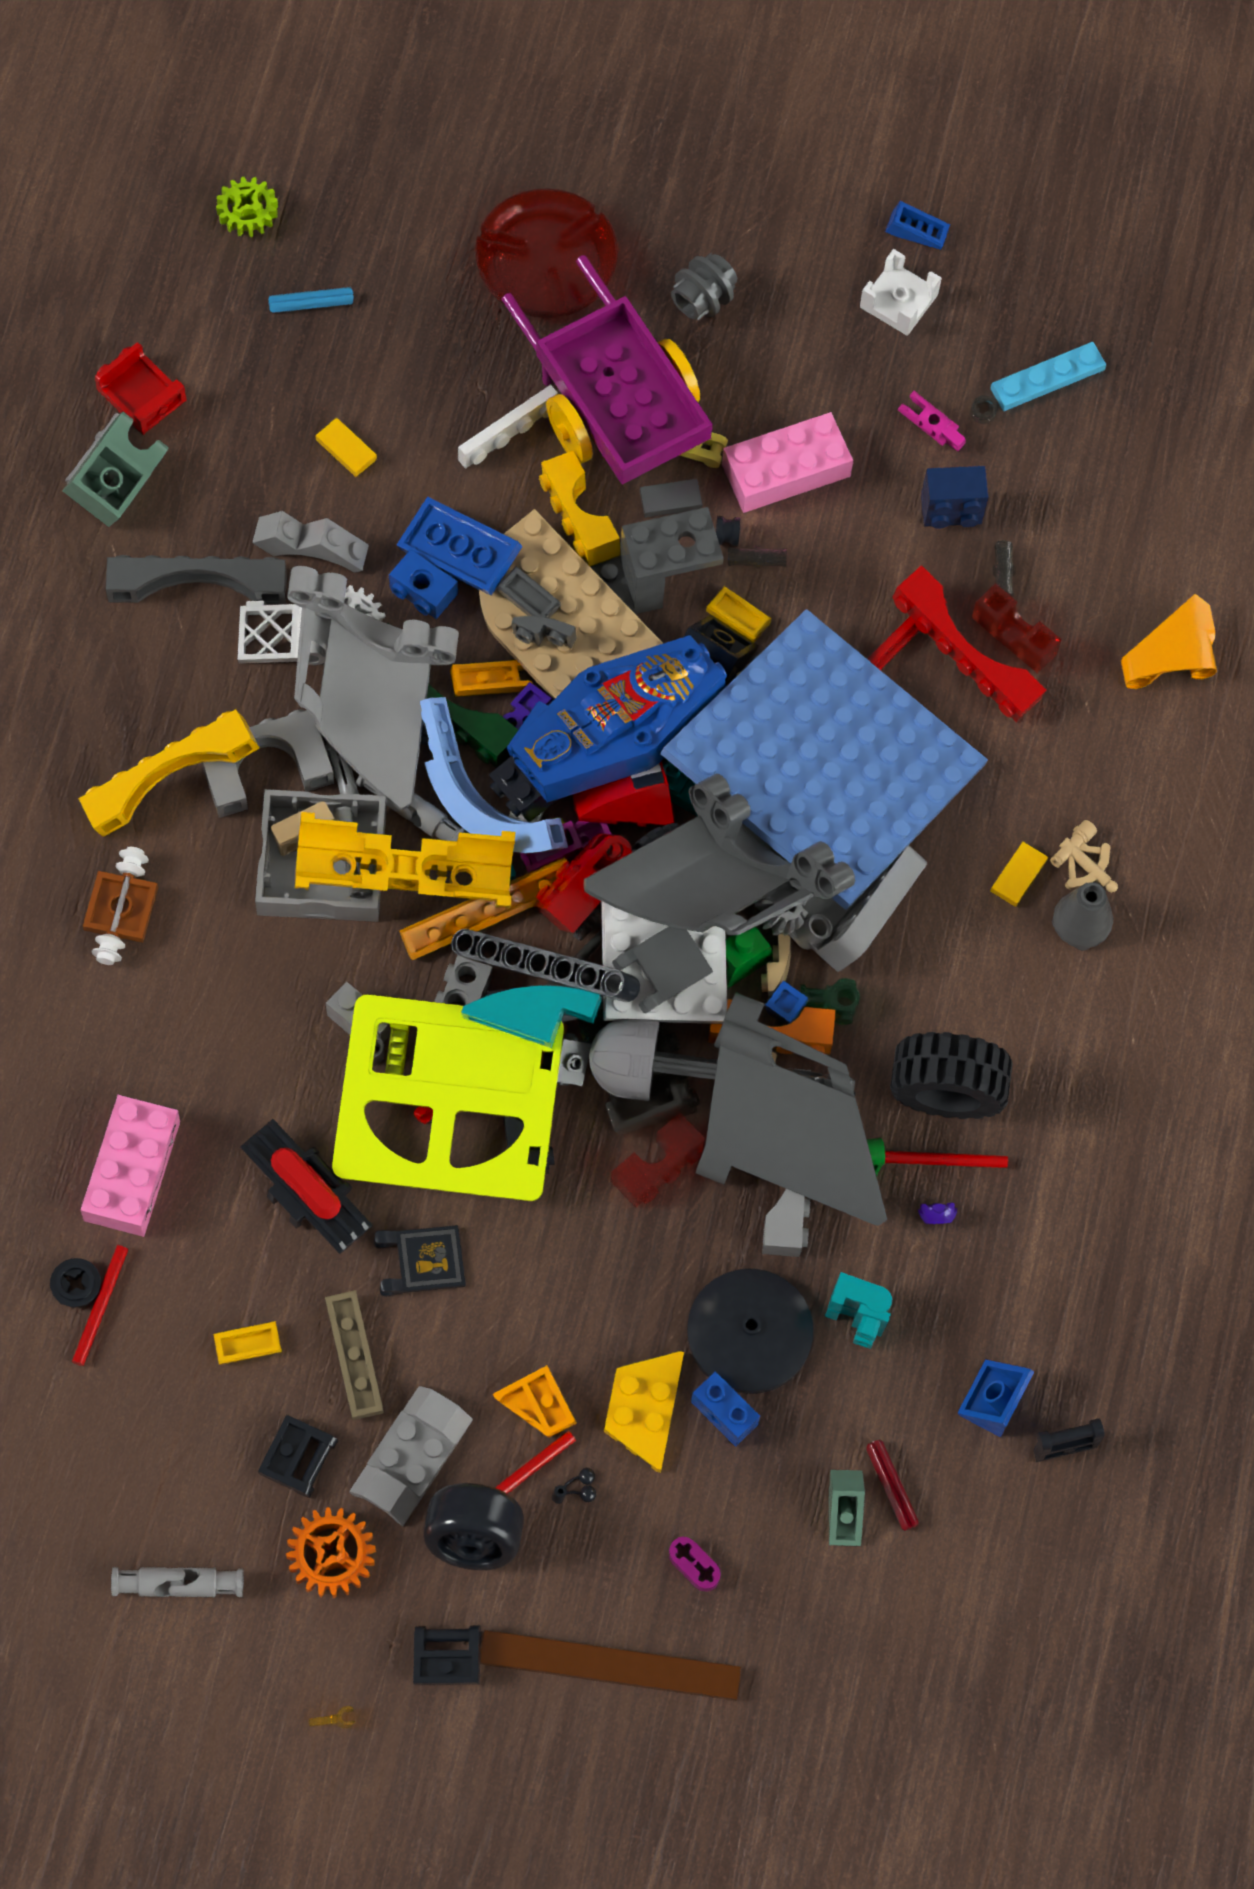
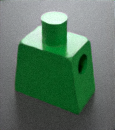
M756 927L740 935H732L725 940L726 962L729 968L726 967L727 989L773 959L771 946Z

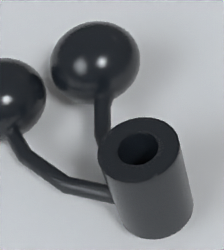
M584 1468L580 1471L579 1476L573 1477L564 1486H556L552 1494L553 1502L557 1504L562 1503L567 1494H578L584 1502H592L596 1497V1491L589 1484L595 1479L594 1471L590 1468ZM576 1479H580L586 1485L580 1492L574 1490L567 1491L566 1489L567 1485Z

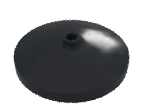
M739 1269L718 1276L698 1294L689 1313L687 1340L691 1355L705 1376L709 1378L716 1371L737 1393L759 1394L783 1386L801 1370L812 1346L813 1321L805 1299L787 1280L765 1270ZM754 1324L755 1330H748L746 1326Z

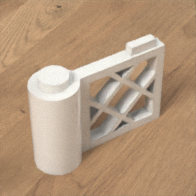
M247 601L246 606H240L239 664L297 662L302 608L296 604L265 605V601ZM292 613V621L284 629L274 622L281 614ZM248 615H261L265 619L255 630L247 625ZM271 624L279 633L267 643L259 634ZM285 637L291 643L290 653H277L273 647ZM254 639L264 646L256 654H246V646ZM311 641L308 665H320L325 661L326 650L315 641Z

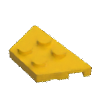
M680 1351L616 1368L604 1432L625 1445L627 1450L650 1464L656 1472H661L684 1356V1352Z

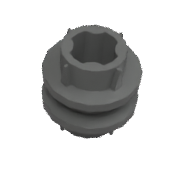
M709 253L705 258L696 256L689 262V269L682 268L675 274L676 284L673 286L674 289L671 291V296L675 305L687 317L697 319V321L703 316L713 317L720 311V304L726 305L733 300V289L735 288L734 284L737 282V276L732 266L717 254L712 255V253Z

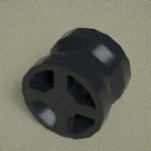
M717 516L716 535L719 545L730 543L732 546L738 547L740 517L728 520L723 516Z

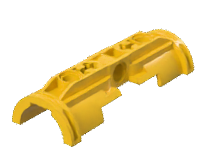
M301 812L295 889L305 888V890H309V884L383 891L398 889L418 891V894L489 900L495 901V907L498 908L501 906L510 909L512 896H510L509 889L516 832L502 831L501 836L459 832L457 841L422 838L421 852L391 849L392 835L357 832L358 823L315 819V813ZM343 860L350 864L351 870L346 874H339L334 870L333 865L337 861ZM356 862L360 863L359 875H355ZM371 864L376 865V870H378L376 874H370L369 870H367ZM431 870L436 871L437 876H439L437 880L430 878ZM447 871H451L450 883H446ZM459 872H467L471 875L473 881L469 885H460L456 881L455 876Z

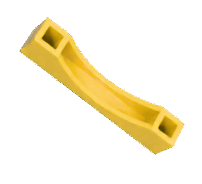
M237 709L227 711L219 715L217 720L211 724L194 729L188 737L181 741L171 742L158 754L143 758L137 766L130 770L115 774L112 780L107 783L90 788L86 795L78 799L93 829L102 837H105L129 823L135 809L144 796L158 782L171 773L186 766L202 762L221 761L235 763L260 749L246 720Z

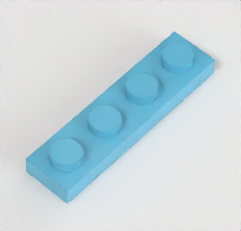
M1090 342L991 383L990 389L1004 412L1104 371L1106 363L1094 342Z

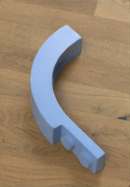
M446 697L428 698L420 701L421 717L426 725L429 737L428 745L434 760L424 762L441 803L462 828L472 834L501 836L502 831L516 832L513 852L533 853L568 848L561 818L525 822L506 816L488 804L474 788L463 767Z

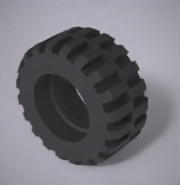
M949 1032L913 1034L912 1037H905L895 1048L890 1090L894 1098L900 1101L902 1105L910 1106L913 1110L923 1111L929 1115H940L945 1118L957 1117L959 1119L992 1117L1002 1112L1008 1104L1013 1062L1005 1049L999 1048L993 1042L988 1043L985 1039L972 1038L964 1034L956 1035Z

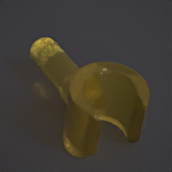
M344 1706L337 1714L310 1718L309 1725L312 1727L338 1724L341 1728H350L355 1721L345 1722L341 1718V1714L353 1712L354 1708Z

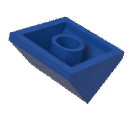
M985 1359L957 1414L1001 1438L1034 1371L1029 1368Z

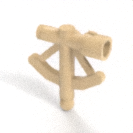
M1084 820L1073 829L1072 837L1070 839L1067 837L1059 845L1061 849L1050 861L1055 867L1059 868L1068 860L1069 880L1065 883L1067 889H1077L1085 883L1097 881L1103 887L1105 886L1108 892L1114 893L1118 889V884L1112 881L1111 877L1104 872L1109 864L1110 845L1103 843L1101 847L1088 846L1086 843L1097 833V829L1093 823ZM1084 852L1099 854L1098 864L1092 861ZM1075 861L1089 874L1085 877L1076 878Z

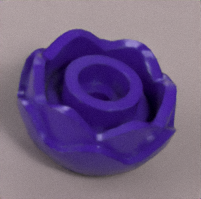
M952 1202L947 1204H921L918 1214L925 1224L951 1223L956 1217L957 1208H955V1204Z

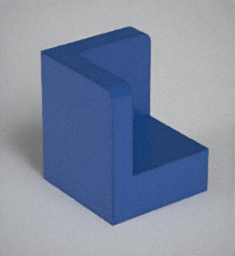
M782 981L766 1003V1011L782 1024L788 1025L795 1020L809 999L791 985Z

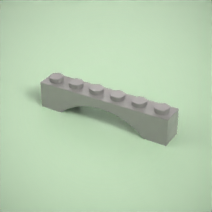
M796 1069V1070H803V1071H811V1070H805V1069ZM789 1189L785 1190L777 1204L765 1217L762 1254L800 1257L802 1247L808 1246L809 1229L803 1228V1217H809L810 1199Z

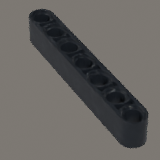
M469 929L458 930L452 938V950L457 955L480 963L567 987L597 993L600 996L622 1002L633 1001L640 992V983L635 976L614 968Z

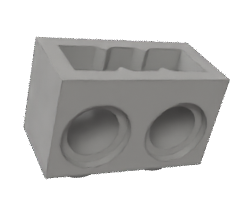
M458 955L455 964H449L444 976V981L447 982L444 992H438L435 1002L445 1004L461 1002L467 1005L485 997L492 980V966ZM468 974L472 975L475 980L471 983H463L459 978Z

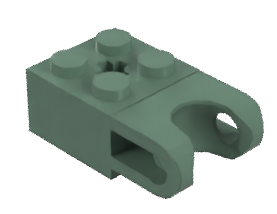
M122 412L114 419L62 490L108 527L122 516L169 449L160 440H156L152 446L145 450L135 448L128 438V431L133 423V419L125 412Z

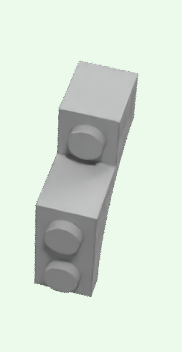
M283 511L259 517L252 542L272 556L304 555L336 563L354 573L363 570L369 547L367 543L328 518L302 524Z

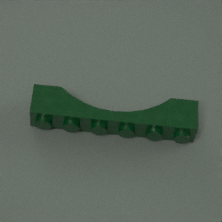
M428 683L426 699L443 697ZM446 699L456 740L462 745L466 746L468 744L472 747L482 762L486 764L490 762L498 768L510 756L507 746L518 732V729L500 714L469 710Z

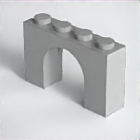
M295 710L289 713L288 716L279 719L268 718L261 721L258 725L249 727L260 748H279L287 752L294 759L305 792L334 784L333 770L321 734L315 727V718L308 710ZM244 758L235 763L221 761L201 763L219 818L248 809L246 795L238 774L240 764Z

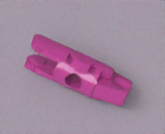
M916 391L910 394V398L923 409L920 415L904 404L897 409L940 445L943 446L947 443L956 451H959L965 445V437L956 431L959 426ZM933 421L938 422V424L932 425L930 423Z

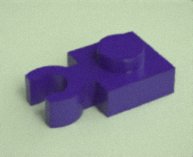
M529 682L510 703L515 711L505 714L503 718L509 723L516 722L517 725L515 727L519 730L537 702L540 701L549 706L553 700Z

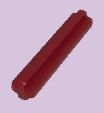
M873 1441L867 1445L866 1450L900 1526L904 1531L913 1529L918 1525L919 1521L883 1441Z

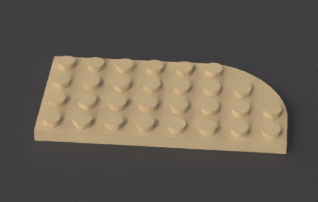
M535 509L504 533V535L518 541L523 547L501 582L516 566L560 601L561 607L550 619L575 626L577 639L572 648L566 645L557 646L551 643L546 636L540 646L533 642L527 644L520 641L513 634L512 620L514 617L527 615L499 593L497 588L492 596L479 590L484 620L496 640L520 663L553 700L579 673L587 668L663 644Z

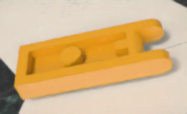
M517 660L452 665L450 669L456 697L521 692L529 682L533 684L530 680H520L518 671L525 669Z

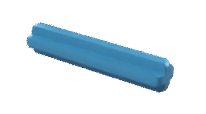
M345 287L271 295L268 300L269 309L274 313L348 305L353 303L354 298L352 288Z

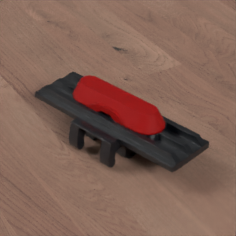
M274 1119L240 1146L244 1153L272 1181L274 1185L268 1190L267 1198L273 1204L279 1202L291 1215L289 1221L296 1229L302 1225V1220L306 1218L327 1242L341 1254L373 1226L346 1197L351 1191L352 1186L348 1182L344 1183L334 1174L333 1170L318 1155L319 1151L315 1147L304 1152ZM324 1180L333 1188L332 1190L328 1187Z

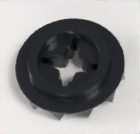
M72 1258L60 1263L54 1269L50 1279V1288L55 1299L61 1305H66L73 1309L75 1307L87 1306L89 1302L97 1298L101 1287V1278L97 1268L91 1262L81 1258ZM82 1276L81 1283L85 1290L75 1288L73 1291H69L71 1285L67 1278L77 1280Z

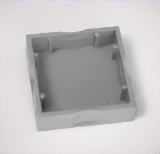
M265 789L261 827L263 846L258 863L255 898L257 915L379 922L381 890L368 889L367 895L352 898L349 895L348 887L309 884V890H305V888L295 889L297 850L281 856L272 834L271 826L324 801L331 813L339 807H350L353 822L358 823L357 832L385 835L386 796L360 794L318 795L304 791ZM343 860L337 861L333 865L334 870L339 874H346ZM373 864L367 869L370 874H376L378 871L376 870V865Z

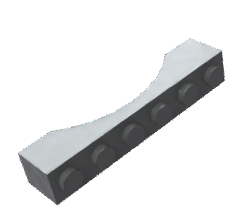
M128 555L107 557L106 593L108 602L138 603L150 594L165 587L181 583L201 582L231 588L245 595L251 601H265V604H286V561L276 557H266L264 559H249L243 556L235 557L234 559H220L216 556H207L204 559L190 558L188 556L161 558L156 555H149L145 558H132Z

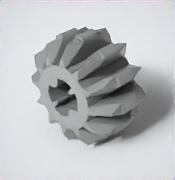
M762 898L756 902L754 907L762 912L775 905V903ZM807 900L765 921L763 929L771 927L773 935L782 933L785 936L801 928L804 924L803 919L809 913L802 908Z

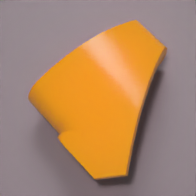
M1194 594L1122 658L1121 665L1127 688H1143L1152 683L1161 674L1167 672L1190 670L1193 679H1206L1217 673L1212 644L1215 639V627L1211 608L1207 602Z

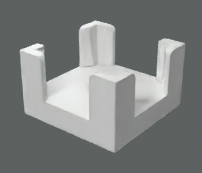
M893 249L886 258L884 271L873 284L872 281H869L864 287L860 308L908 336L938 296L941 277L930 271L927 281L921 279L903 268L905 256Z

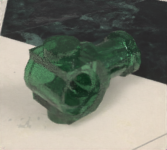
M842 978L837 980L834 985H826L825 989L807 988L805 984H800V992L809 999L804 1007L835 1010V1022L837 1024H852L860 1000V992L856 988L857 983L853 979ZM846 997L853 1004L844 1006L838 1002V999Z

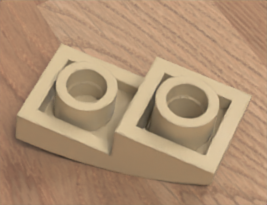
M778 935V945H773V962L767 963V974H761L762 992H768V1000L782 981H786L791 959V937L789 935Z

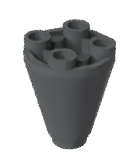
M1085 883L1062 897L1055 906L1052 918V925L1064 942L1078 950L1084 951L1105 941L1112 930L1114 918L1104 888L1098 883Z

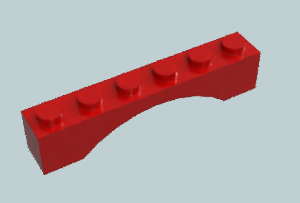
M922 565L896 588L892 596L896 607L901 612L908 613L915 620L917 628L922 633L928 634L936 642L938 649L943 654L949 655L957 663L958 669L964 675L970 676L977 683L979 690L998 704L1000 711L1006 717L1012 718L1017 722L1041 700L1047 690L1026 669L1010 667L996 662L981 654L965 640L949 616L944 601L943 586Z

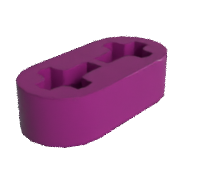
M678 1537L671 1543L669 1559L688 1581L700 1591L706 1592L716 1588L720 1580V1569L696 1542L688 1537ZM676 1547H690L689 1556L694 1562L691 1563L685 1557L678 1559L676 1557L678 1553ZM697 1565L705 1572L709 1569L713 1571L711 1576L713 1581L711 1583L708 1580L699 1581L700 1572L695 1568Z

